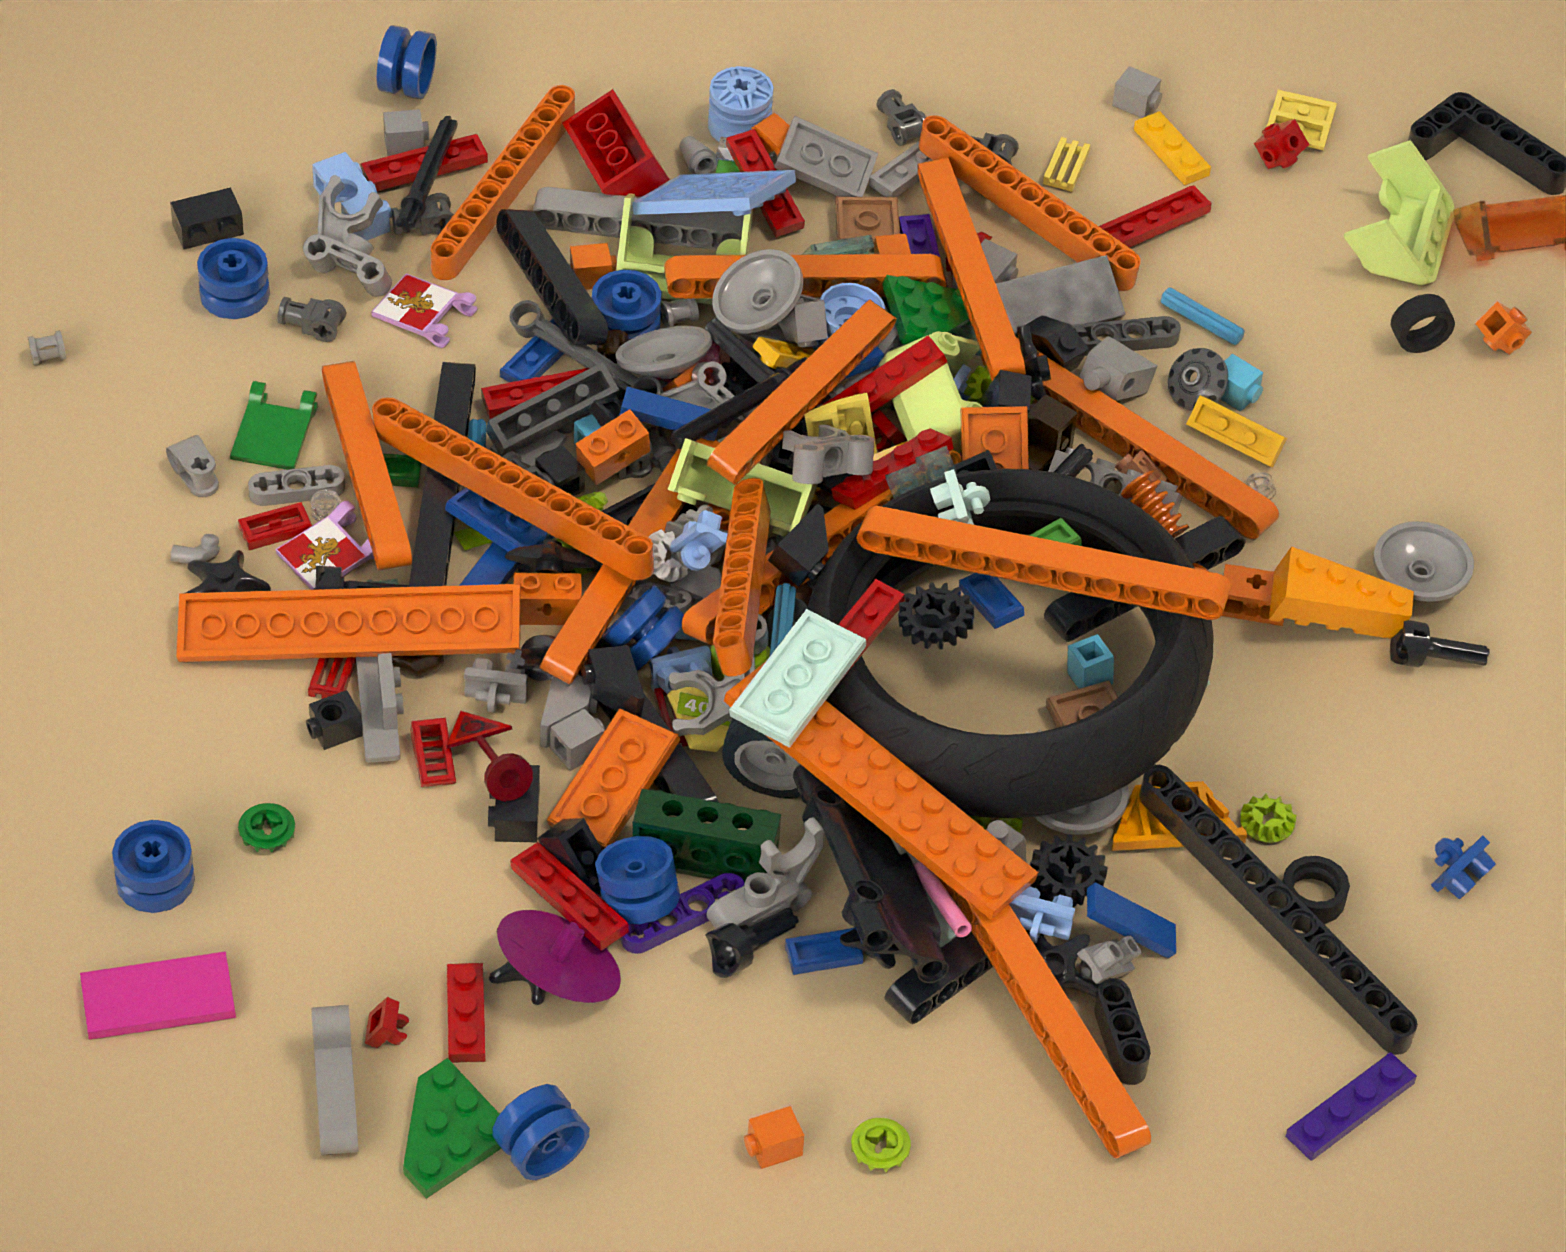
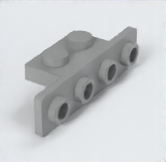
M391 653L378 654V657H356L366 762L399 760L400 745L397 715L404 714L402 693L396 694L395 688L401 687L400 667H393Z

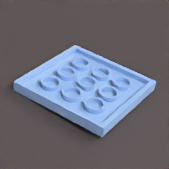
M795 170L682 174L632 202L633 214L732 211L735 216L747 215L752 213L751 210L753 208L763 206V202L775 199L776 194L786 192V188L796 182Z

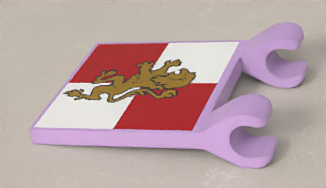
M406 273L371 311L372 317L424 336L435 346L443 348L450 342V338L445 337L449 331L448 327L438 323L452 306L468 317L474 315L478 308L473 306L476 296L472 293H457Z
M349 501L341 502L329 516L275 549L276 554L311 590L316 587V566L342 567V576H344L369 559H374L369 539L360 547L342 528V526L350 525L356 521V515L353 512L355 507Z

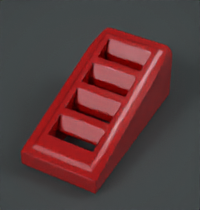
M446 717L411 721V739L421 787L455 784L456 776L451 748L447 749L449 733ZM439 736V740L422 742L421 739ZM441 747L442 750L438 752L424 753L423 749ZM444 759V763H425V760ZM446 769L447 775L427 776V771Z

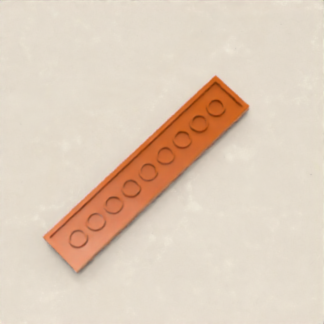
M520 584L179 593L176 657L179 662L378 657V654L391 653L392 656L515 652L516 649H520L521 641Z
M765 662L726 692L724 702L732 707ZM826 700L790 748L768 737L990 920L1035 882L1039 872Z

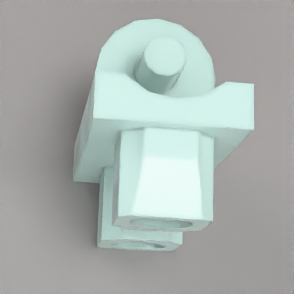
M954 469L944 472L947 482L931 488V494L938 510L953 504L954 508L939 513L938 517L974 525L970 510L974 511L975 514L983 513V507L990 501L989 491L986 487L977 486L975 482L968 483L966 485L967 489L963 490L962 485L958 483Z

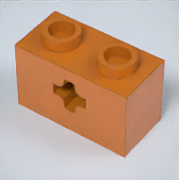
M630 409L575 443L577 461L585 468V472L595 485L600 484L650 452L649 432Z
M1225 564L1223 576L1231 582L1232 587L1222 616L1283 626L1285 618H1282L1280 622L1269 620L1274 571Z
M514 573V584H520L521 625H564L582 598V573Z

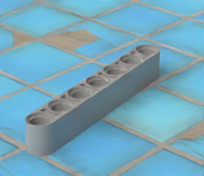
M544 187L537 191L533 212L545 229L620 238L624 198L626 196ZM732 211L633 214L631 225L647 228L652 233L655 243L717 250L720 243L726 239H741L744 215L735 216Z

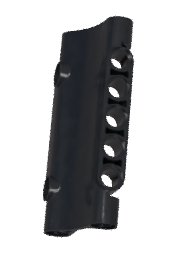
M800 764L793 772V779L802 801L806 804L802 820L805 823L806 820L814 817L822 826L849 891V896L842 910V917L848 924L856 928L863 948L867 952L907 955L911 959L919 980L924 983H934L941 980L948 973L949 966L939 945L941 937L940 925L907 852L900 855L887 834Z

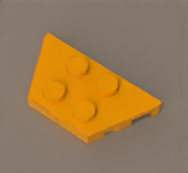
M1204 781L1184 782L1243 843L1246 842V830L1243 826L1238 828L1228 817L1229 810L1222 802L1215 799L1213 792ZM1135 785L1130 795L1128 806L1121 817L1117 833L1114 834L1111 846L1112 851L1184 847L1142 804L1139 797L1141 785Z

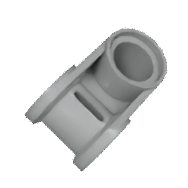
M194 435L166 448L167 457L173 470L182 478L193 495L207 497L218 490L219 481L214 474L216 468L215 460L206 449L199 435Z

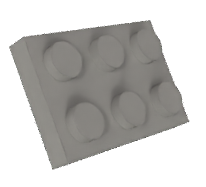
M794 116L774 168L778 170H795L796 178L838 197H863L878 153Z

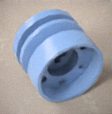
M736 66L726 68L713 77L709 89L708 129L711 136L719 143L726 145L727 137L752 130L754 125L772 114L774 87L768 76L752 67Z
M841 283L831 286L821 296V300L825 302L828 338L868 300H872L885 309L884 302L876 292L869 287L857 283ZM827 339L816 340L817 345L813 346V349L816 351Z

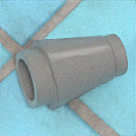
M687 136L681 140L679 148L692 174L712 173L717 165L716 155L711 149L692 136Z

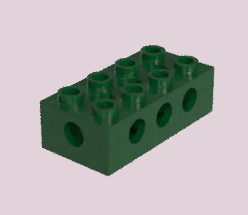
M641 789L632 822V837L649 836L664 841L671 847L675 873L713 879L725 873H733L741 877L745 883L747 877L757 872L767 873L759 863L761 857L760 847L765 841L771 840L779 849L781 814L764 809L757 810L740 807L731 803L702 800L698 797L669 794L660 790Z

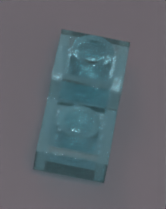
M945 446L916 457V464L885 476L892 495L896 498L916 487L945 478L944 472L954 469L956 475L958 473L949 450Z

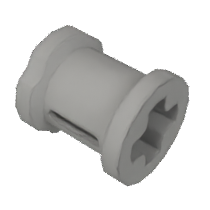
M695 298L678 299L671 302L661 301V320L667 328L674 327L675 323L688 319L691 321L699 319V310Z
M60 330L55 331V334L36 339L33 336L28 337L34 365H39L42 360L60 357L61 360L66 359ZM55 346V348L40 350L42 347Z

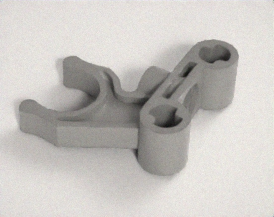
M333 175L330 177L327 187L319 196L318 234L307 238L303 245V252L316 271L321 273L329 272L338 265L356 273L367 293L376 297L382 296L390 290L392 278L383 263L377 258L370 256L374 249L372 244L353 233L362 231L372 225L376 213L383 206V201L377 193L372 192L368 196L366 205L359 212L350 215L338 213L335 210L334 203L338 194L344 189V184L340 177Z
M701 362L697 364L692 371V381L658 394L708 409H713L734 397L723 386L726 381V372L723 366L717 362ZM708 367L714 371L711 375L714 382L711 385H707L704 382L706 375L703 372ZM755 407V408L751 409L750 411H748V412L742 414L741 416L735 418L734 420H735L738 424H740V423H741L743 420H745L757 407ZM732 421L728 422L727 424L721 427L726 429Z
M819 425L818 437L805 436L794 431H783L782 449L794 452L792 479L795 482L818 484L823 481V477L844 473L868 475L873 472L875 439L870 436L849 435L845 430L834 428L830 425Z
M758 614L752 666L746 673L738 676L724 675V679L720 682L716 681L710 674L699 669L684 673L672 672L669 675L670 687L673 690L694 687L703 691L709 700L708 707L699 717L691 720L678 718L673 720V732L678 734L679 737L688 734L705 735L732 718L729 713L731 707L724 702L725 694L755 670L754 655L764 651L768 645L767 623L761 615Z
M814 817L805 821L803 838L786 854L781 855L782 853L771 840H767L761 845L759 863L767 873L757 872L747 877L744 886L721 897L709 907L706 916L715 928L726 923H734L744 930L783 909L791 908L792 912H795L808 903L812 892L803 880L824 847V831Z

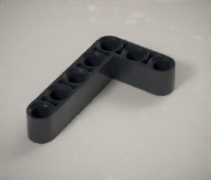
M1456 92L1450 95L1411 125L1408 141H1412L1425 161L1432 158L1458 137H1461L1546 194L1559 195L1566 188V157L1468 93Z

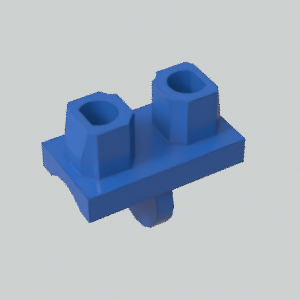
M1482 835L1472 846L1463 852L1461 848L1464 846V843L1461 839L1456 838L1454 841L1449 838L1440 839L1435 845V852L1437 854L1435 863L1440 867L1445 864L1449 865V867L1431 886L1437 892L1446 887L1458 899H1461L1476 885L1463 870L1465 867L1480 880L1496 865L1484 850L1490 842Z

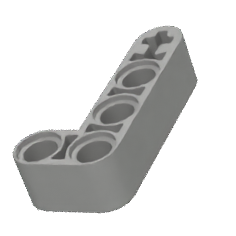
M349 1005L312 1007L321 1155L359 1152Z

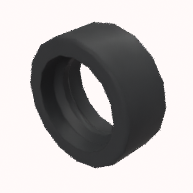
M1435 294L1417 295L1400 305L1392 315L1390 325L1401 348L1407 352L1421 353L1432 350L1445 342L1454 330L1455 320L1446 301L1442 297ZM1436 316L1428 325L1420 329L1410 330L1417 322Z
M1304 856L1294 860L1285 869L1282 882L1324 924L1336 920L1344 911L1350 884L1348 875L1340 865L1331 859L1321 856ZM1303 879L1320 880L1333 889L1335 897L1319 902L1308 900L1298 894L1294 884Z

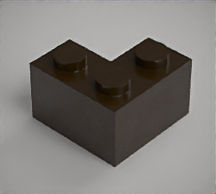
M1046 394L1037 403L1030 404V411L1028 413V463L1031 470L1048 472L1056 450L1065 452L1067 447L1073 448L1078 413Z

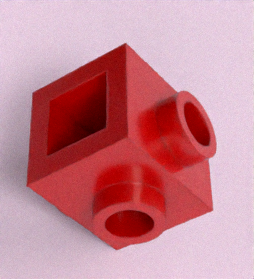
M1295 119L1267 126L1262 130L1263 135L1254 142L1268 169L1278 166L1284 169L1298 161L1297 156L1310 145Z

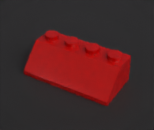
M613 89L562 122L604 194L627 196L630 193L642 197L670 180L629 111Z

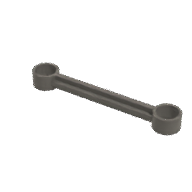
M530 300L521 301L511 309L509 318L520 336L525 338L537 336L588 369L604 362L617 387L626 392L627 386L642 391L647 388H656L657 395L664 392L657 379L646 376L638 378L589 346L570 344L560 328L545 319L541 309L535 302ZM529 312L537 313L536 319L531 324L526 326L518 325L519 319L524 314Z

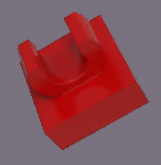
M877 410L871 416L872 421L878 426L873 428L875 441L882 437L880 443L876 445V449L879 452L890 448L892 442L898 445L907 441V438L880 410Z
M386 997L369 1013L365 1044L379 1048L386 1040L394 1045H400L407 1038V1034L397 1030V1028L402 1029L409 1023V1018L406 1015L398 1013L399 1001Z

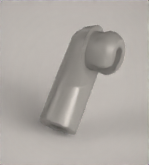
M205 534L201 538V545L195 548L173 545L171 561L186 564L193 560L206 562L218 555L220 551L218 546L219 538L214 534Z

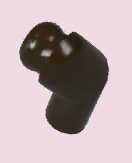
M444 655L392 656L394 667H400L401 670L417 677H422L439 669L444 663Z

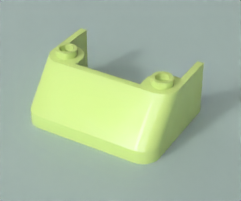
M1409 140L1371 153L1367 158L1383 179L1381 190L1379 191V200L1391 213L1389 220L1385 219L1345 232L1343 237L1361 260L1362 266L1370 273L1417 285H1425L1434 282L1437 278L1454 218L1455 208L1447 190L1412 141Z
M629 193L624 198L616 271L635 270L647 274L658 283L662 292L661 298L678 300L680 298H674L668 293L664 270L665 262L674 256L654 254L655 242L652 233L645 227L631 225L633 215L632 202H634L635 194ZM753 209L751 210L752 213L744 215L741 239L729 238L724 240L718 246L716 255H748ZM695 298L696 303L712 305V298Z
M938 331L929 334V337L943 352L948 363L894 397L892 402L907 441L916 437L921 431L931 428L952 437L954 447L952 450L960 453V408L983 406L977 402L962 400L953 378L963 364L967 365L980 347L977 341L955 336L948 332ZM925 337L887 352L879 362V367Z
M685 438L668 490L678 492V500L692 505H696L698 499L731 510L735 485L707 466V461L715 448ZM759 463L740 480L758 478L763 481L771 510L769 523L773 525L771 532L784 537L807 515L818 484L795 482L791 474Z

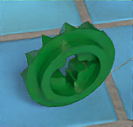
M274 803L258 804L246 810L241 816L238 824L239 836L242 837L245 846L251 845L257 852L261 849H269L272 853L275 847H286L287 841L290 838H294L295 820L291 812L281 805ZM265 820L272 829L270 835L265 834L264 830H262Z

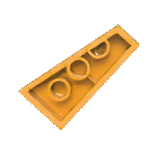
M1291 546L1274 570L1269 620L1280 622L1282 618L1292 619L1295 624L1308 626L1310 622L1325 624L1326 629L1336 631L1341 627L1351 628L1356 634L1391 639L1404 627V621L1412 617L1414 591Z

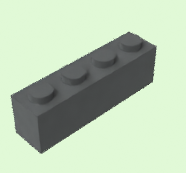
M604 362L488 420L486 432L498 454L502 457L508 452H515L589 414L588 409L593 401L613 395L617 397L619 388Z

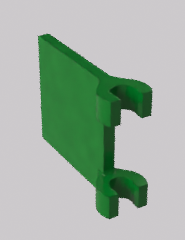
M253 381L250 388L248 405L235 439L230 459L286 470L295 469L311 419L315 416L318 409V402H315L317 392L304 390L299 409L267 404L268 393H264L266 383Z

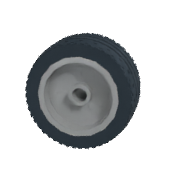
M732 718L722 751L724 765L732 777L743 786L760 794L786 799L799 797L800 794L793 779V772L800 763L763 733Z

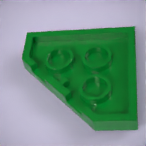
M886 275L882 286L891 314L897 318L895 326L902 344H908L938 331L954 335L959 332L964 324H971L958 288L944 287L934 282L915 281L905 276Z
M448 1058L418 1077L403 1164L404 1175L426 1199L501 1149L493 1138L492 1129L497 1117L500 1115L499 1112Z

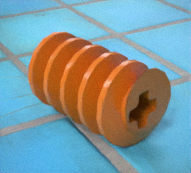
M1154 470L1144 473L1131 481L1123 489L1120 496L1127 500L1131 499L1130 502L1157 520L1173 538L1179 536L1189 528L1188 524L1177 526L1176 523L1182 517L1181 513L1173 515L1169 513L1175 506V503L1163 504L1162 501L1168 495V492L1162 491L1157 493L1155 489L1160 485L1161 481L1148 480Z

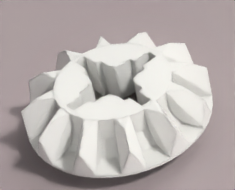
M660 529L649 535L648 537L653 543L654 574L668 582H676L688 574V568L681 559V551H671V559L664 561L667 550H670L671 542L675 539L673 531L665 533Z

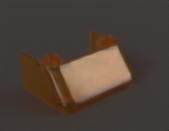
M1566 195L1487 205L1485 201H1479L1453 210L1454 222L1469 256H1476V261L1495 259L1494 253L1564 245V250H1566Z

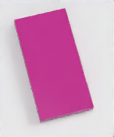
M226 951L80 973L89 1040L236 1018Z

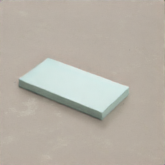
M806 609L729 709L730 717L790 748L865 649L866 639Z

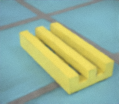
M1061 137L1044 175L1043 184L1072 192L1088 157L1090 144L1084 143L1083 147L1078 146L1079 141L1073 140L1069 144L1067 143V138ZM1064 151H1066L1067 155L1056 180L1052 179ZM1074 154H1077L1079 157L1067 183L1063 182Z

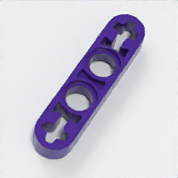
M725 873L681 893L677 906L668 914L674 916L677 919V923L672 926H664L656 920L643 924H628L629 932L621 937L623 948L628 952L640 954L708 922L707 910L715 902V899H720L729 894V891L737 890L744 886L743 879L736 874ZM701 900L708 907L703 911H695L689 907V904L692 901ZM635 932L638 936H631V933Z

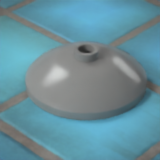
M759 250L740 258L723 273L716 284L712 298L716 317L725 327L737 333H755L776 325L792 311L800 298L803 289L802 270L792 256L779 250Z
M676 326L644 333L625 342L618 348L615 356L617 364L630 373L646 377L671 379L689 369L704 357L712 345V339L709 331L700 327Z
M1416 521L1396 525L1388 529L1379 538L1374 550V567L1380 579L1414 591L1413 600L1432 602L1454 597L1467 587L1474 570L1473 555L1465 541L1453 531L1434 523Z
M1128 785L1086 805L1059 813L1035 816V818L1045 826L1067 834L1085 835L1105 830L1115 824L1124 814L1129 798Z

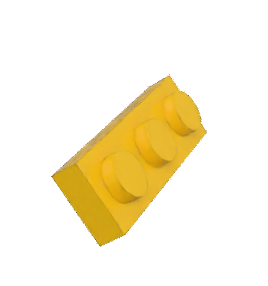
M1161 111L1135 121L1134 131L1184 186L1210 176L1211 166Z
M758 337L752 346L761 355L760 360L773 369L777 367L786 368L804 357L808 359L815 352L812 347H798L795 343Z
M1202 395L1199 396L1186 425L1270 467L1274 466L1287 440L1286 437Z

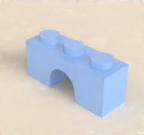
M346 152L312 164L313 187L319 195L327 187L331 176L336 175L343 182L344 189L335 200V203L344 201L341 202V214L350 215L359 212L366 205L369 194L372 192L377 193L373 182L367 181L358 162H353ZM383 200V206L376 213L372 225L353 234L365 240H370L390 232L389 218L392 217V211L388 202Z

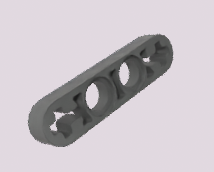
M1169 316L1071 325L1089 348L1085 356L1101 342L1096 337L1101 334L1110 336L1133 351L1172 347L1178 343L1181 331L1180 323L1175 318ZM1136 331L1141 333L1143 337L1132 338L1127 333Z

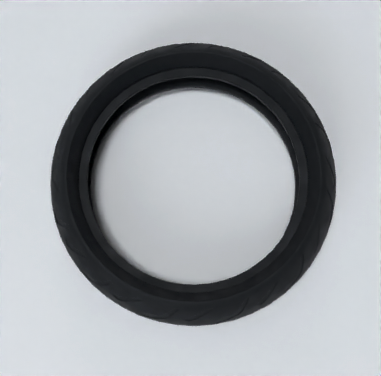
M1031 469L980 470L956 475L958 483L962 485L963 490L967 489L966 485L968 483L975 482L977 486L986 487L989 491L990 501L983 507V513L975 514L974 511L970 510L974 525L1029 536L1062 518L1081 537V546L1195 569L1190 558L1179 543L1157 520L1137 505L1097 484L1072 476ZM945 477L916 487L892 499L882 507L939 518V513L954 508V504L938 510L933 500L930 489L947 482ZM861 522L842 540L825 563L826 566L814 585L807 609L838 625L875 579L897 590L916 575L937 565L875 553L864 549L857 541V534L862 525ZM1139 606L1145 614L1155 638L1154 649L1141 674L1124 693L1103 709L1069 725L1047 731L1012 735L980 734L950 728L930 721L912 712L890 696L875 680L862 656L849 669L848 673L831 692L826 701L967 815L987 818H1022L1059 813L1106 797L1130 784L1170 751L1171 746L1185 733L1197 712L1208 684L1213 660L1214 634L1212 620Z

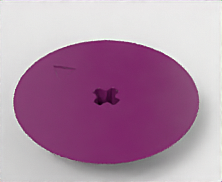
M537 910L512 912L499 923L497 937L503 954L520 974L541 989L571 1001L595 1003L611 998L620 988L621 975L614 957L607 948L601 951L586 938L584 930L580 929L577 923H570L567 919L558 915Z

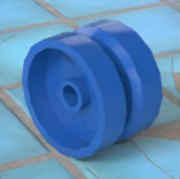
M389 26L381 44L377 63L376 81L379 91L395 94L402 88L407 97L417 99L425 97L432 81L436 62L437 41L435 34L418 30L411 36L410 31L406 27Z
M229 238L218 240L208 245L200 253L197 261L199 292L202 305L208 312L220 318L240 319L258 313L267 304L270 296L268 262L266 253L259 245L245 239Z
M618 270L609 272L598 279L593 286L591 298L606 319L608 331L613 329L623 330L630 339L660 329L662 292L658 283L649 275L635 270Z
M655 584L645 591L602 636L611 647L624 646L633 638L635 641L629 648L636 670H639L651 658H655L662 652L682 628L684 613L677 606L668 608L659 617L656 616L665 605L667 596Z
M148 820L128 827L115 840L112 857L119 896L127 905L143 912H163L182 904L192 893L195 882L192 849L189 837L180 827L167 821Z
M634 836L618 840L608 845L599 853L595 866L599 886L601 887L602 900L625 919L628 924H643L656 921L668 915L677 906L680 899V891L675 873V864L671 847L664 841L649 836Z
M550 1084L534 1087L519 1095L500 1113L492 1128L495 1141L507 1155L511 1156V1162L527 1180L546 1178L563 1169L585 1147L590 1132L589 1126L575 1109H571V1103L556 1085Z

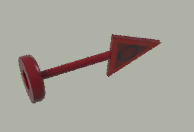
M460 710L447 743V749L476 741L491 761L484 773V783L487 791L495 799L501 801H511L521 797L529 789L533 781V771L529 762L521 755L514 753L498 756L485 739L486 737L513 730L512 726Z

